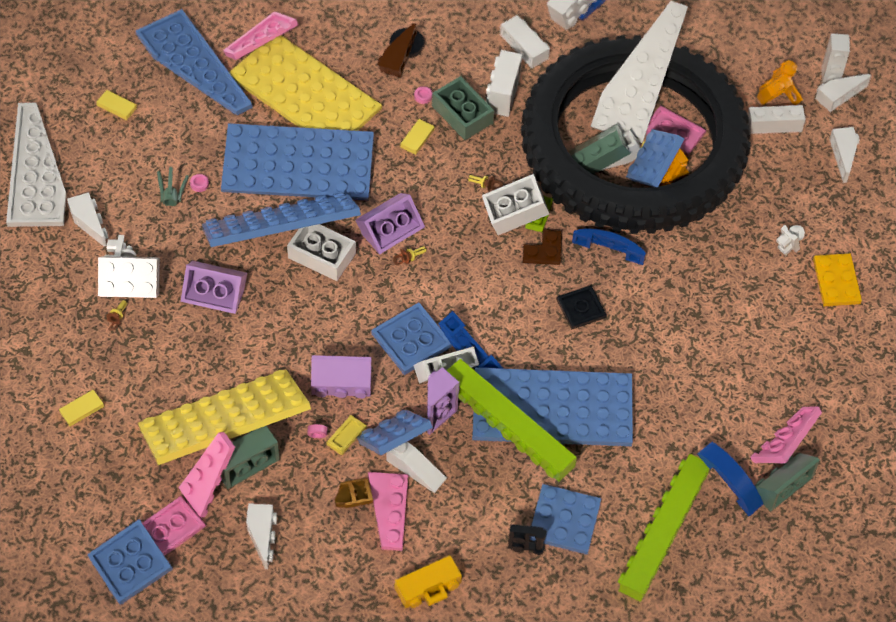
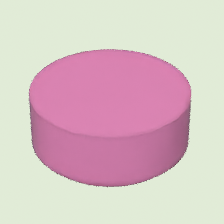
M419 87L414 92V98L420 104L429 103L432 99V91L427 87Z
M203 174L194 175L190 179L192 190L196 192L205 191L209 186L208 178Z
M319 424L309 425L307 435L311 438H325L328 428Z

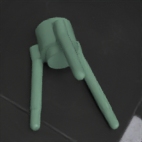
M169 167L168 188L164 191L161 172L157 171L161 194L160 201L166 206H176L177 202H181V196L189 176H185L178 193L172 187L173 167Z

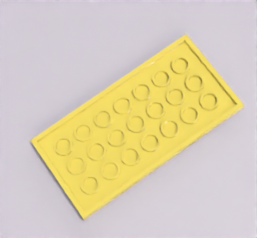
M281 35L255 49L229 72L238 85L299 128L358 131L382 109V105Z
M285 369L275 371L273 374L265 377H258L249 383L239 384L230 390H222L216 395L203 397L197 402L184 404L172 411H165L161 415L145 418L138 423V426L157 464L161 465L207 448L220 432H225L227 437L231 439L310 410L311 407L307 398Z

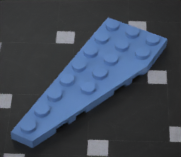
M182 9L136 30L137 37L153 59L229 111L239 115L252 108L251 101Z

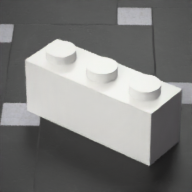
M517 15L501 24L500 35L517 53L522 54V59L531 68L549 59L550 48L548 44L543 42L538 34L530 29L525 20H522Z
M831 33L822 63V83L842 78L850 53L849 35Z
M803 105L749 107L747 114L750 134L802 132L806 120Z

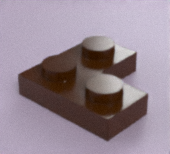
M543 230L542 245L523 244L522 263L560 265L561 231Z

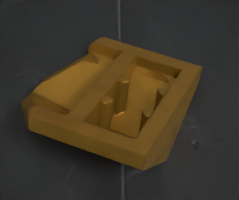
M368 477L341 482L334 499L336 507L351 508L374 503Z

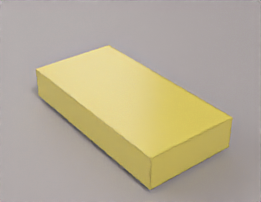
M108 90L96 102L97 106L125 120L137 109L136 104Z
M418 119L400 143V147L416 155L434 131V126Z
M91 390L60 408L59 412L68 425L72 426L103 408L104 404L95 391Z
M350 415L326 442V445L340 455H343L367 428V425Z

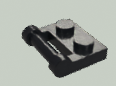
M510 524L508 549H512L514 552L533 551L535 555H542L545 550L543 543L547 537V531L542 527ZM530 536L535 537L536 541H529Z

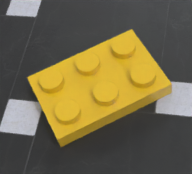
M851 253L814 256L813 262L823 307L861 304L862 299Z

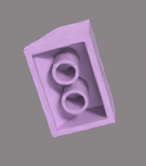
M404 193L396 195L355 220L362 235L378 254L385 252L425 227L410 194Z
M191 261L186 265L180 302L236 314L245 289L247 273Z
M312 355V395L317 397L333 395L338 398L355 396L356 398L371 397V357Z
M443 367L437 372H432L428 377L427 419L430 420L433 427L427 430L429 435L458 411L459 381Z

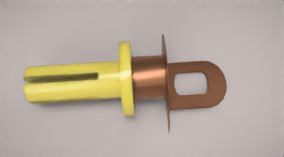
M470 175V178H468L471 182L481 184L482 188L487 186L488 192L490 189H498L494 187L495 183L500 184L499 188L503 187V183L494 180L493 177L488 179V176L480 178Z
M424 246L413 251L410 248L406 251L400 249L402 254L394 256L393 263L395 265H400L403 262L409 264V259L414 261L415 256L425 253L426 249ZM400 257L402 261L397 263L396 259Z
M125 300L121 301L116 309H112L107 314L106 320L112 322L108 328L109 331L115 330L120 324V320L123 317L122 312L128 304Z

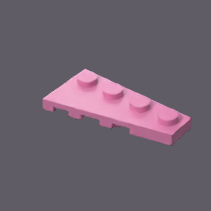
M273 12L223 51L227 57L237 60L296 27L298 23L294 18Z
M802 407L787 421L788 426L779 429L775 433L776 437L771 442L766 441L761 446L763 450L759 454L754 453L750 457L754 463H786L821 415L820 408Z
M220 432L216 435L179 487L200 518H204L207 515L208 511L206 508L213 501L214 489L216 486H219L222 479V470L226 469L235 448L225 432Z
M368 472L381 548L383 550L402 551L408 475Z

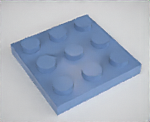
M652 129L646 136L643 147L638 151L634 163L629 167L626 177L632 181L658 188L684 138L680 135Z
M420 303L413 305L371 330L373 337L404 375L414 370L415 364L434 358L452 347L443 331Z
M402 410L396 413V416L392 419L381 421L379 426L364 430L357 439L360 445L381 456L433 427L430 420L411 411Z
M542 484L531 526L546 529L547 537L543 544L588 555L602 498ZM530 536L531 541H536L535 537Z
M140 519L87 554L120 605L173 570Z

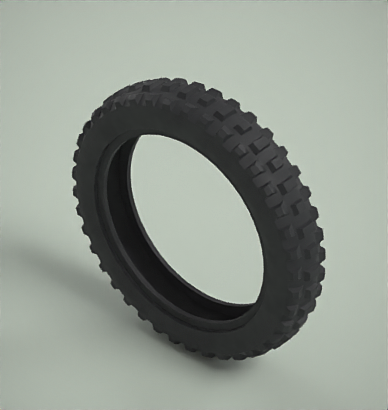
M624 35L617 36L616 40H609L608 37L601 38L599 43L596 44L593 41L587 42L582 48L575 47L571 49L568 56L565 54L557 58V62L550 64L546 68V73L540 75L537 83L533 85L530 92L531 96L527 98L525 103L526 109H523V125H521V136H523L522 148L523 152L527 154V164L530 168H533L536 180L541 181V189L546 194L550 193L557 205L562 203L565 206V211L569 214L575 212L579 215L580 220L584 222L588 220L594 221L595 226L603 228L605 225L610 226L615 232H620L621 229L629 230L630 234H638L639 230H646L648 234H653L656 230L662 229L667 232L672 231L676 225L682 228L688 226L692 221L703 219L704 214L713 212L716 206H719L727 199L728 194L734 190L735 183H739L741 180L743 169L747 165V156L751 146L749 141L751 136L750 126L748 125L749 118L747 112L743 110L744 102L742 98L736 96V87L733 84H728L729 78L724 73L717 72L715 64L704 62V56L699 53L696 55L691 54L690 49L685 46L681 48L674 47L662 86L686 98L701 113L711 133L712 151L706 161L695 172L672 184L658 188H633L613 184L591 174L572 158L560 137L558 122L564 110L577 96L592 87L610 82L642 38L641 35H634L633 39H626Z

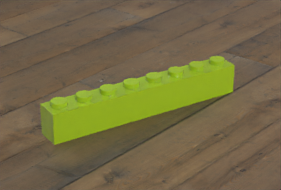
M459 359L446 370L459 381L458 398L463 403L469 404L477 415L483 416L491 427L497 428L506 440H511L520 452H525L535 465H540L549 477L555 478L560 482L576 467L577 457L462 359Z
M689 454L687 460L683 459L678 468L680 470L679 475L673 476L670 486H672L671 490L665 491L661 500L664 502L661 508H656L653 514L655 520L652 524L648 523L644 531L646 537L644 540H639L635 549L638 552L635 556L631 555L627 563V567H629L627 572H622L618 580L620 584L619 592L642 602L709 474L710 469L702 459L692 454Z

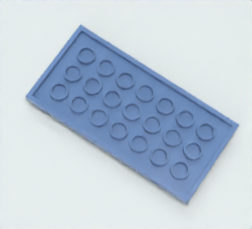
M228 124L221 192L318 197L323 195L331 197L336 192H344L352 200H369L374 132Z
M336 192L331 197H326L325 195L318 196L312 201L303 199L297 201V204L290 205V203H284L279 205V208L274 209L272 207H265L260 212L255 213L253 211H246L241 216L228 215L218 221L217 219L206 220V223L202 224V228L210 247L355 217L361 215L360 208L348 194Z
M475 368V371L561 444L632 446L631 373ZM473 411L472 440L512 442L511 440H506L497 428L491 427L483 416H479Z

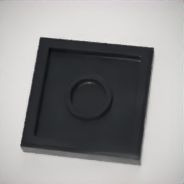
M591 285L556 297L571 330L607 317Z

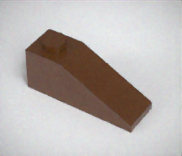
M412 23L384 50L383 55L379 56L377 65L380 68V72L401 78L418 32L416 24Z

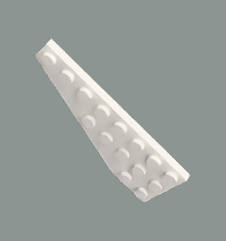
M673 1L669 2L603 90L591 124L592 128L605 131L617 124L622 135L630 130L640 144L643 143L688 6Z
M18 103L6 220L7 227L64 226L67 195L37 103Z

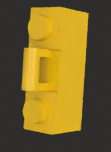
M451 555L395 580L394 588L405 609L420 606L424 599L427 605L431 606L448 598L446 590L453 591L457 589L461 584L462 575Z

